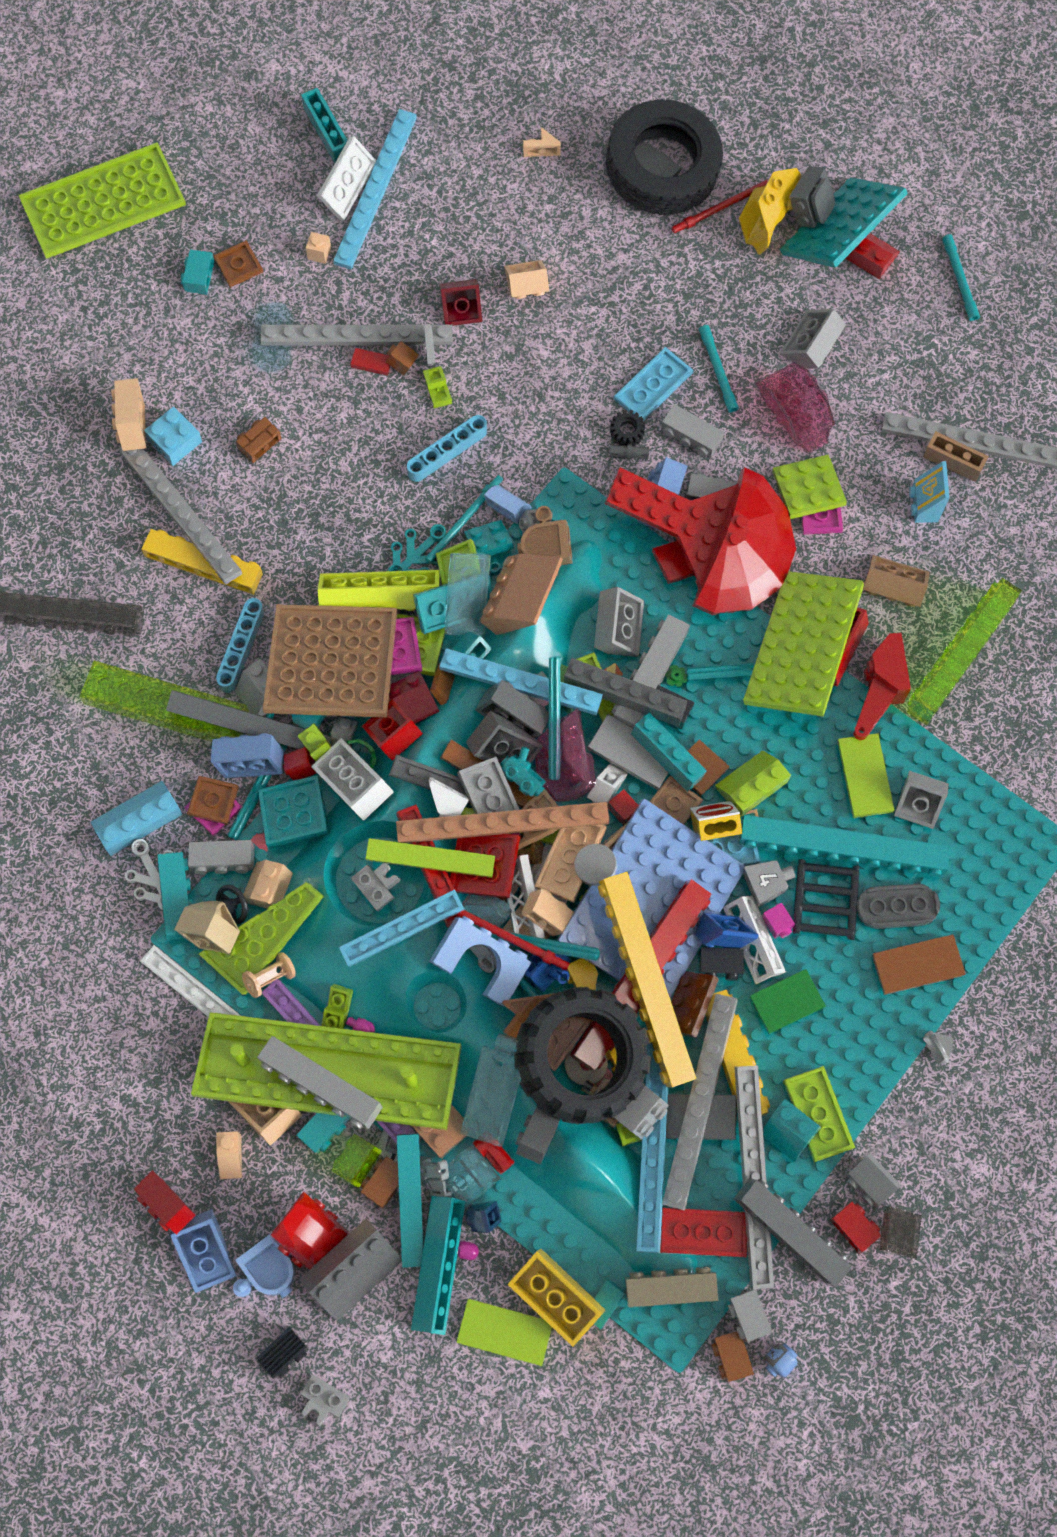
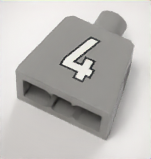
M777 861L750 865L743 868V877L758 908L786 892L788 889L786 881L795 878L792 866L781 869Z

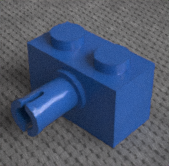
M534 954L528 959L531 964L526 970L524 977L538 990L544 992L554 980L560 984L566 983L562 978L569 980L570 976L566 970L552 963L549 965L543 962L542 958ZM555 954V956L570 963L571 960L566 955Z

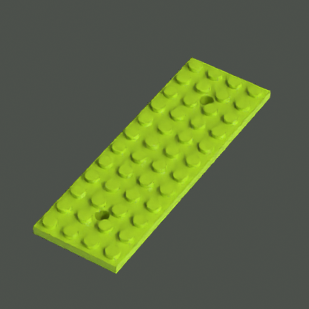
M209 1013L191 1090L193 1097L336 1115L331 1111L333 1108L328 1104L325 1106L320 1105L314 1100L315 1096L312 1094L304 1095L296 1089V1084L292 1082L287 1084L278 1078V1073L275 1071L269 1073L260 1066L262 1063L257 1057L271 1036L380 1102L383 1108L374 1121L447 1130L462 1047L459 1043Z

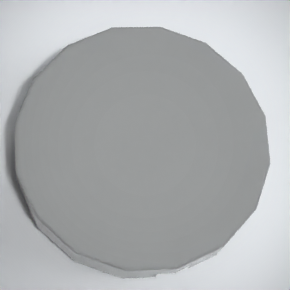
M598 843L589 844L582 848L576 855L574 862L578 877L585 884L599 886L600 880L614 876L617 869L616 857L612 850Z

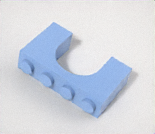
M465 916L462 919L455 917L429 962L447 973H452L461 956L469 947L478 944L486 946L495 956L496 971L482 995L498 1005L504 1006L501 1004L502 1001L511 998L531 962L526 959L527 955L517 949L515 952L509 949L510 944L499 938L497 941L490 937L492 933L482 927L479 930L474 927V922Z

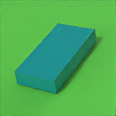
M609 1279L595 1297V1300L606 1310L594 1323L600 1330L605 1326L626 1294L624 1290Z

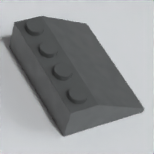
M366 1218L299 1280L317 1302L338 1321L389 1274L402 1259Z

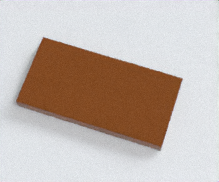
M953 934L872 954L884 995L966 975Z

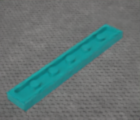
M419 1133L397 1134L402 1268L421 1267L423 1224Z

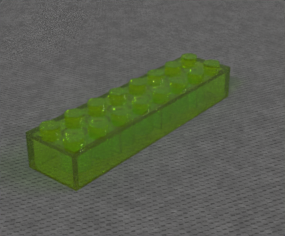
M1001 578L998 583L993 582L985 597H982L974 612L972 611L966 623L956 633L953 641L948 644L942 656L933 665L932 670L927 673L919 688L917 687L907 703L910 706L907 713L928 725L1021 594V589L1004 578Z
M95 660L92 663L79 696L85 705L212 742V739H220L224 736L230 738L240 737L242 732L166 711L172 690L249 712L245 704Z

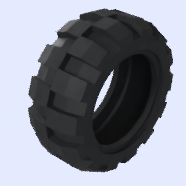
M575 987L553 994L541 1001L529 1012L530 1015L521 1024L516 1037L518 1044L517 1051L514 1052L515 1069L519 1071L521 1082L519 1083L527 1097L530 1096L537 1103L538 1109L549 1117L554 1116L566 1123H596L613 1118L626 1110V1106L631 1101L637 1099L644 1088V1077L650 1071L651 1057L647 1056L646 1045L650 1041L646 1029H641L636 1020L638 1017L637 1013L628 1003L622 1004L617 1000L616 995L602 989L597 991L591 990L588 987ZM583 1017L595 1021L608 1032L616 1050L614 1074L609 1083L594 1095H580L569 1091L557 1081L550 1069L547 1055L548 1043L555 1028L566 1018Z

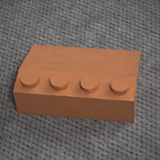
M523 553L507 557L503 563V569L496 579L497 583L490 593L487 606L483 609L480 622L496 635L536 625L563 559L555 556Z

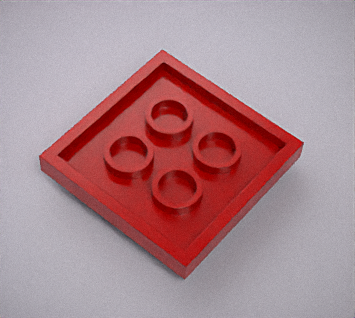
M497 834L457 838L455 850L495 856L492 878L451 872L450 880L456 893L510 898L520 836L515 834Z

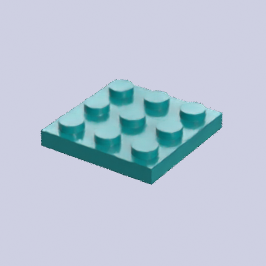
M318 775L258 789L265 841L268 848L328 834Z

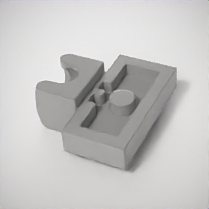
M383 863L374 872L366 865L351 878L377 911H380L394 899L389 890L400 882V878L396 875L386 878V873L390 870V866L387 863Z
M312 1374L300 1394L309 1400L301 1413V1417L306 1419L310 1413H317L316 1426L320 1428L328 1413L339 1419L350 1397Z

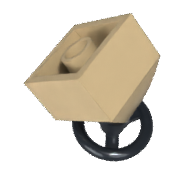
M230 884L223 885L217 891L216 901H206L186 906L174 930L200 949L230 954L240 933L237 925L244 922L248 914L246 898L237 887ZM231 891L237 897L235 899L229 898L224 892ZM241 903L242 912L240 917L237 918V905Z

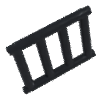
M799 859L793 915L795 925L792 933L800 934V931L845 936L848 940H854L860 866L856 865L848 868L806 863V860ZM805 871L851 876L850 888L805 883ZM804 891L850 896L849 908L803 903ZM802 911L848 916L847 928L801 923Z

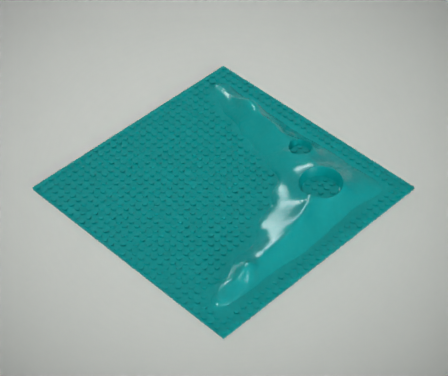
M563 467L530 504L532 507L530 510H537L541 506H547L552 512L551 522L566 519L569 525L573 561L572 564L560 566L536 625L496 635L480 622L482 616L448 626L438 664L442 661L445 649L451 650L464 634L469 631L480 635L491 647V650L483 659L532 674H538L543 671L546 677L549 678L550 657H560L561 667V664L569 666L571 658L578 659L594 652L601 669L604 670L616 663L623 674L622 677L630 679L634 669L638 670L641 666L639 661L644 652L648 653L650 649L648 644L652 636L656 637L659 633L657 631L661 620L665 621L669 614L690 625L688 634L670 667L672 665H677L679 668L683 667L686 674L687 668L756 663L771 616L757 606L751 611L743 610L735 611L734 613H718L716 615H711L693 607L692 605L699 589L695 582L696 577L692 576L668 584L652 553L653 548L668 544L669 542L646 525L637 522V519L606 505V496L569 469ZM519 522L517 524L513 523L507 530L513 541L514 549L486 557L485 564L479 566L480 568L489 567L490 563L498 562L501 565L502 571L505 559L519 554L517 544L521 543L523 535ZM490 575L491 584L496 585L498 575ZM619 587L644 600L639 656L607 654L594 647L600 591ZM845 671L838 687L833 685L824 717L744 705L743 699L751 676L688 680L686 683H682L681 687L669 686L666 682L667 678L664 676L660 686L695 703L683 729H675L664 721H657L687 751L700 739L730 766L702 796L695 790H690L703 799L699 806L727 802L715 788V785L763 750L777 758L791 774L788 783L752 809H757L759 817L950 846L948 871L940 877L930 876L926 872L919 874L909 873L906 869L889 870L886 866L869 867L867 863L849 864L846 860L840 859L838 861L826 860V857L821 856L809 858L801 853L789 855L781 850L769 852L762 847H757L760 863L777 861L781 869L792 866L795 872V878L786 881L788 884L786 892L758 908L761 915L782 903L793 920L799 859L806 860V863L848 868L856 865L860 866L858 898L865 890L871 887L923 884L930 887L940 900V911L936 918L924 926L874 929L862 923L857 915L854 940H848L845 936L800 931V934L791 933L784 938L779 936L774 939L768 929L786 971L779 976H772L755 984L744 958V974L742 978H738L737 981H727L725 977H717L719 980L714 993L727 990L728 995L732 994L733 998L738 1000L735 1015L738 1014L742 1022V1027H740L741 1033L746 1035L749 1047H747L749 1056L753 1055L755 1063L758 1065V1074L763 1084L761 1091L763 1097L766 1096L770 1104L767 1115L762 1116V1128L764 1129L784 1099L791 1103L783 1080L824 1066L854 1142L926 1046L925 1041H923L924 1035L928 1031L935 1033L1056 872L1057 824L892 704L869 734L878 733L894 810H896L909 771L948 783L947 797L934 829L894 816L895 811L893 813L853 818L837 740L854 737L853 731L869 687L847 671ZM421 674L430 691L434 676ZM454 674L455 678L447 703L441 705L432 695L440 712L415 723L423 734L399 756L459 777L457 772L460 770L443 761L440 757L450 740L471 751L466 741L485 718L475 711V708L484 692L493 685L470 678L465 679ZM548 704V705H546V706H544V707H545L546 710L549 712V704ZM560 705L559 780L549 779V721L542 734L535 737L544 747L533 759L530 768L546 781L543 788L558 806L593 803L587 797L597 777L610 764L609 761L587 749L602 725L598 712L597 715L572 709L571 715H569L564 707ZM356 716L353 721H358V728L353 739L366 741L374 748L376 764L373 770L394 792L363 821L318 773L312 776L318 775L320 779L328 834L270 847L267 852L254 844V867L257 862L269 860L284 864L293 873L284 898L306 882L310 883L324 896L279 952L285 953L292 961L296 972L295 977L287 979L285 976H282L278 979L321 1026L324 1009L328 1006L330 987L336 984L353 989L347 1020L349 1017L356 1020L364 1018L373 1023L375 1033L461 1044L455 1081L457 1085L453 1093L451 1105L474 1130L443 1159L422 1138L419 1144L420 1156L430 1158L432 1163L442 1160L447 1161L449 1178L444 1181L451 1188L471 1171H474V1180L477 1183L473 1185L469 1180L456 1192L472 1205L497 1200L502 1219L498 1226L533 1255L536 1251L542 1249L594 1299L608 1279L626 1292L625 1277H630V1272H643L645 1276L652 1275L651 1271L665 1270L666 1274L674 1273L673 1269L687 1268L688 1272H696L695 1268L709 1267L711 1271L713 1270L716 1273L718 1301L628 1307L625 1294L610 1317L674 1371L681 1373L729 1310L727 1306L730 1305L729 1300L739 1296L750 1282L748 1248L747 1257L637 1252L642 1141L622 1147L616 1125L614 1128H611L603 1120L596 1123L572 1124L562 1122L560 1119L557 1130L541 1164L516 1154L519 1146L515 1144L520 1131L525 1132L526 1127H524L526 1118L528 1114L533 1115L537 1108V1103L530 1096H526L519 1083L521 1082V1077L514 1064V1052L517 1051L518 1043L503 1033L515 1014L508 1008L500 1006L482 995L493 978L496 968L490 973L483 971L478 965L479 958L470 948L463 953L452 973H447L429 962L449 929L444 920L351 967H348L339 947L435 900L421 868L387 863L390 866V870L386 873V878L396 875L400 878V882L389 890L394 899L380 911L373 907L351 879L366 865L374 872L383 864L382 862L366 860L369 838L398 842L396 821H399L396 815L397 811L417 805L423 819L437 818L440 815L431 790L389 776L393 761L362 727L371 717ZM352 743V749L369 765L371 756L369 750L363 744ZM628 773L615 796L624 789L639 805L642 799L650 801L658 790ZM669 773L667 774L661 786L665 783L669 776H671ZM467 803L465 808H472V806ZM609 809V824H605L607 829L600 844L623 826ZM261 812L236 841L251 840L256 834L264 833ZM755 813L746 814V815L755 816ZM690 817L685 826L694 831ZM520 833V840H521V839L524 837V835H522V834ZM457 838L433 840L436 848L455 850ZM539 841L529 844L518 850L517 857L528 854L532 870L546 844ZM248 870L247 873L227 871L226 874H217L215 871L207 872L188 894V899L192 898L193 904L216 901L218 889L227 884L237 887L244 894L253 870ZM805 871V883L850 888L851 876ZM743 874L724 906L742 896H752ZM584 882L575 902L567 900L566 905L573 913L580 903V897L584 895V891L590 886ZM519 886L518 890L516 891V893H515V895H514V896H516L517 898H518L519 895L521 894V893H520V890H521V887H520V886ZM231 891L224 892L229 898L235 899L237 897ZM804 891L803 903L849 908L850 896ZM457 893L466 911L503 929L510 920L509 909L482 895ZM241 903L237 905V918L240 917L242 912ZM248 904L247 917L237 927L254 916L263 913L267 908ZM517 904V906L514 909L515 912L521 904ZM737 905L731 910L734 916L739 917L740 909ZM722 908L719 914L726 915L724 909ZM802 911L801 923L847 928L848 916ZM164 923L151 936L150 940L154 945L241 1016L276 1020L278 1018L280 1021L287 1022L262 993L257 998L251 996L249 992L246 995H242L199 955L205 949L198 948L186 938L166 941ZM559 934V935H555V936H550L549 939H550V940H556V941H557V939L559 938L560 934ZM954 935L966 973L965 976L887 995L883 994L872 958L873 953ZM701 944L686 971L699 973V951L701 947L708 946ZM750 944L749 952L754 957L756 956L757 949L755 945ZM509 945L508 947L514 952L517 949L525 953L527 960L532 956V953L518 946ZM714 945V947H710V948H723V947ZM567 956L571 960L570 963L580 959L577 957ZM275 957V959L271 962L270 965H272V964H274V963L277 962V961H276V957ZM759 963L757 971L761 977L767 972L764 965ZM595 966L598 972L596 990L602 989L612 993L619 981ZM279 967L276 968L277 973L280 972ZM807 969L826 1007L772 1034H768L749 998L750 995ZM562 978L566 981L565 984H560L554 980L544 992L532 986L539 995L555 994L574 988L573 984H568L565 978ZM269 983L268 985L262 987V988H261L262 992H263L271 983ZM518 984L509 1000L530 996ZM675 991L673 992L672 996L670 997V1001H672V998H673V996H674ZM638 1011L636 1020L641 1029L645 1028L647 1030L646 1024L641 1020ZM706 1016L703 1019L697 1038L682 1035L694 1073H696L708 1026ZM345 1023L344 1028H345V1027H348V1028H350V1029L353 1030V1027H351V1026H349V1025H347V1024ZM566 1057L556 1071L551 1069L554 1077L563 1087L580 1095H588L581 1090L583 1085H578L572 1081L566 1073ZM609 1059L607 1060V1068L613 1074L611 1068L614 1066L611 1060ZM721 1065L714 1095H732L723 1066ZM646 1075L643 1080L644 1085L646 1083ZM694 1080L675 1087H668V1095H690ZM738 1111L736 1116V1140H702L685 1209L745 1212V1209L734 1200V1197L743 1187ZM377 1121L373 1122L381 1131L384 1130ZM488 1129L496 1136L502 1148L515 1162L501 1175L472 1143ZM763 1137L768 1190L772 1194L776 1193L785 1201L783 1204L788 1209L793 1208L800 1214L846 1152L814 1162L809 1148L806 1146L794 1162ZM666 1139L663 1199L679 1139ZM662 1205V1208H672ZM770 1233L771 1251H773L779 1240Z

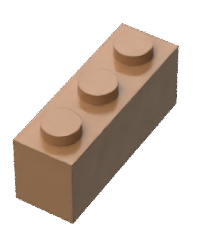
M935 431L923 455L924 458L937 464L946 461L947 469L974 482L977 481L989 457Z

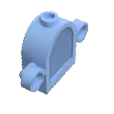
M271 1234L235 1260L247 1276L246 1279H239L234 1283L233 1291L237 1296H248L252 1285L263 1294L270 1296L280 1295L282 1298L293 1291L291 1285L295 1279V1266L291 1262V1255L285 1256L277 1250L279 1245L272 1240Z

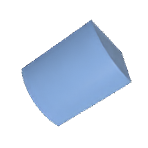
M499 485L493 486L484 494L489 507L516 524L524 512L532 508L531 505Z

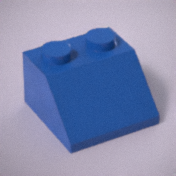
M703 912L696 932V936L702 941L703 945L708 947L716 945L723 948H742L758 939L759 936L738 916Z

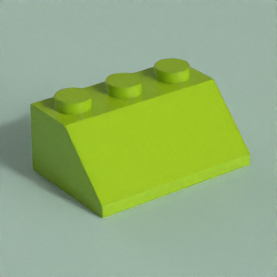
M762 750L717 783L715 788L726 801L733 803L740 812L741 818L788 783L791 774L777 758Z

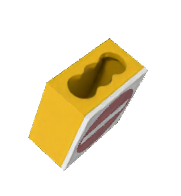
M731 801L690 808L693 830L699 835L701 841L742 834L740 812Z

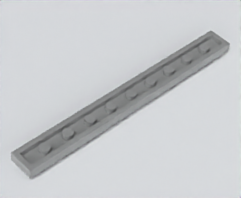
M261 325V346H392L393 344L397 346L400 341L406 345H426L424 325ZM432 325L434 345H452V325Z
M885 412L881 429V432L930 442L935 431L984 454L1057 469L1056 447Z
M122 446L118 448L120 454L222 581L227 584L242 575L238 565L145 450L123 451Z
M720 994L715 995L695 1073L696 1079L693 1081L662 1202L664 1206L685 1211L738 1002L737 998Z
M758 1065L734 1067L743 1186L748 1179H761L766 1183ZM745 1210L750 1289L774 1288L770 1232Z

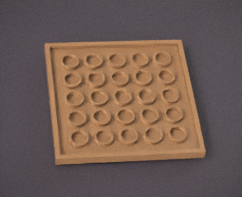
M276 604L263 713L387 717L397 608Z

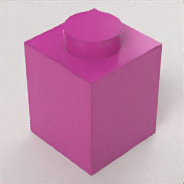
M782 903L769 909L762 915L774 939L779 936L784 938L792 933L791 929L795 923Z

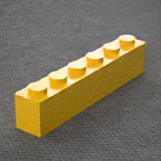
M150 529L141 549L144 557L253 595L263 575L261 567L257 563L252 561L245 562L235 555H230L241 569L242 575L225 584L193 543L188 542L181 536H170L167 532L160 529L157 531Z
M727 990L713 993L705 1014L707 1022L710 1019L716 994L733 997L732 994L728 995ZM735 1013L722 1061L732 1095H736L734 1067L756 1065L753 1055L749 1056L747 1047H749L746 1035H742L740 1027H742L740 1016L738 1014L735 1015ZM759 1076L761 1115L765 1116L768 1113L770 1104L766 1096L763 1097L761 1091L763 1084Z

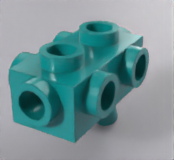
M522 746L519 757L517 755L507 756L500 763L505 778L520 786L519 790L523 794L538 797L544 790L543 785L546 781L530 768L531 763L526 760L530 749Z

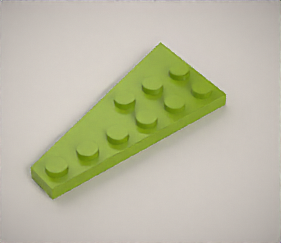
M306 882L286 895L278 903L269 906L263 913L254 916L239 926L240 933L230 954L203 950L199 955L242 995H246L248 991L244 986L242 974L246 971L256 974L267 968L324 896L310 883Z

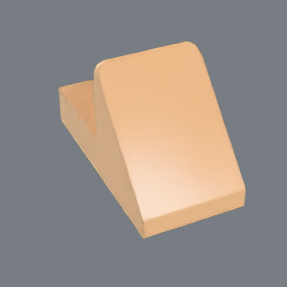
M541 128V140H523L524 157L560 156L561 142L543 128Z

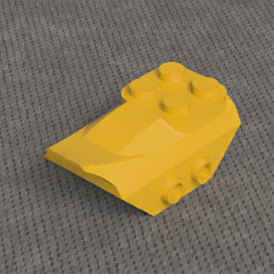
M797 168L773 172L766 186L755 188L752 191L738 218L746 244L752 245L759 255L768 249L775 226L783 219L789 209H793L789 196L801 179V173Z

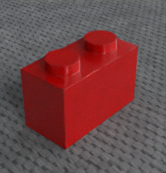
M850 1202L830 1221L856 1252L861 1254L882 1235L879 1233L880 1228L873 1220L869 1221L864 1216V1209L858 1203Z

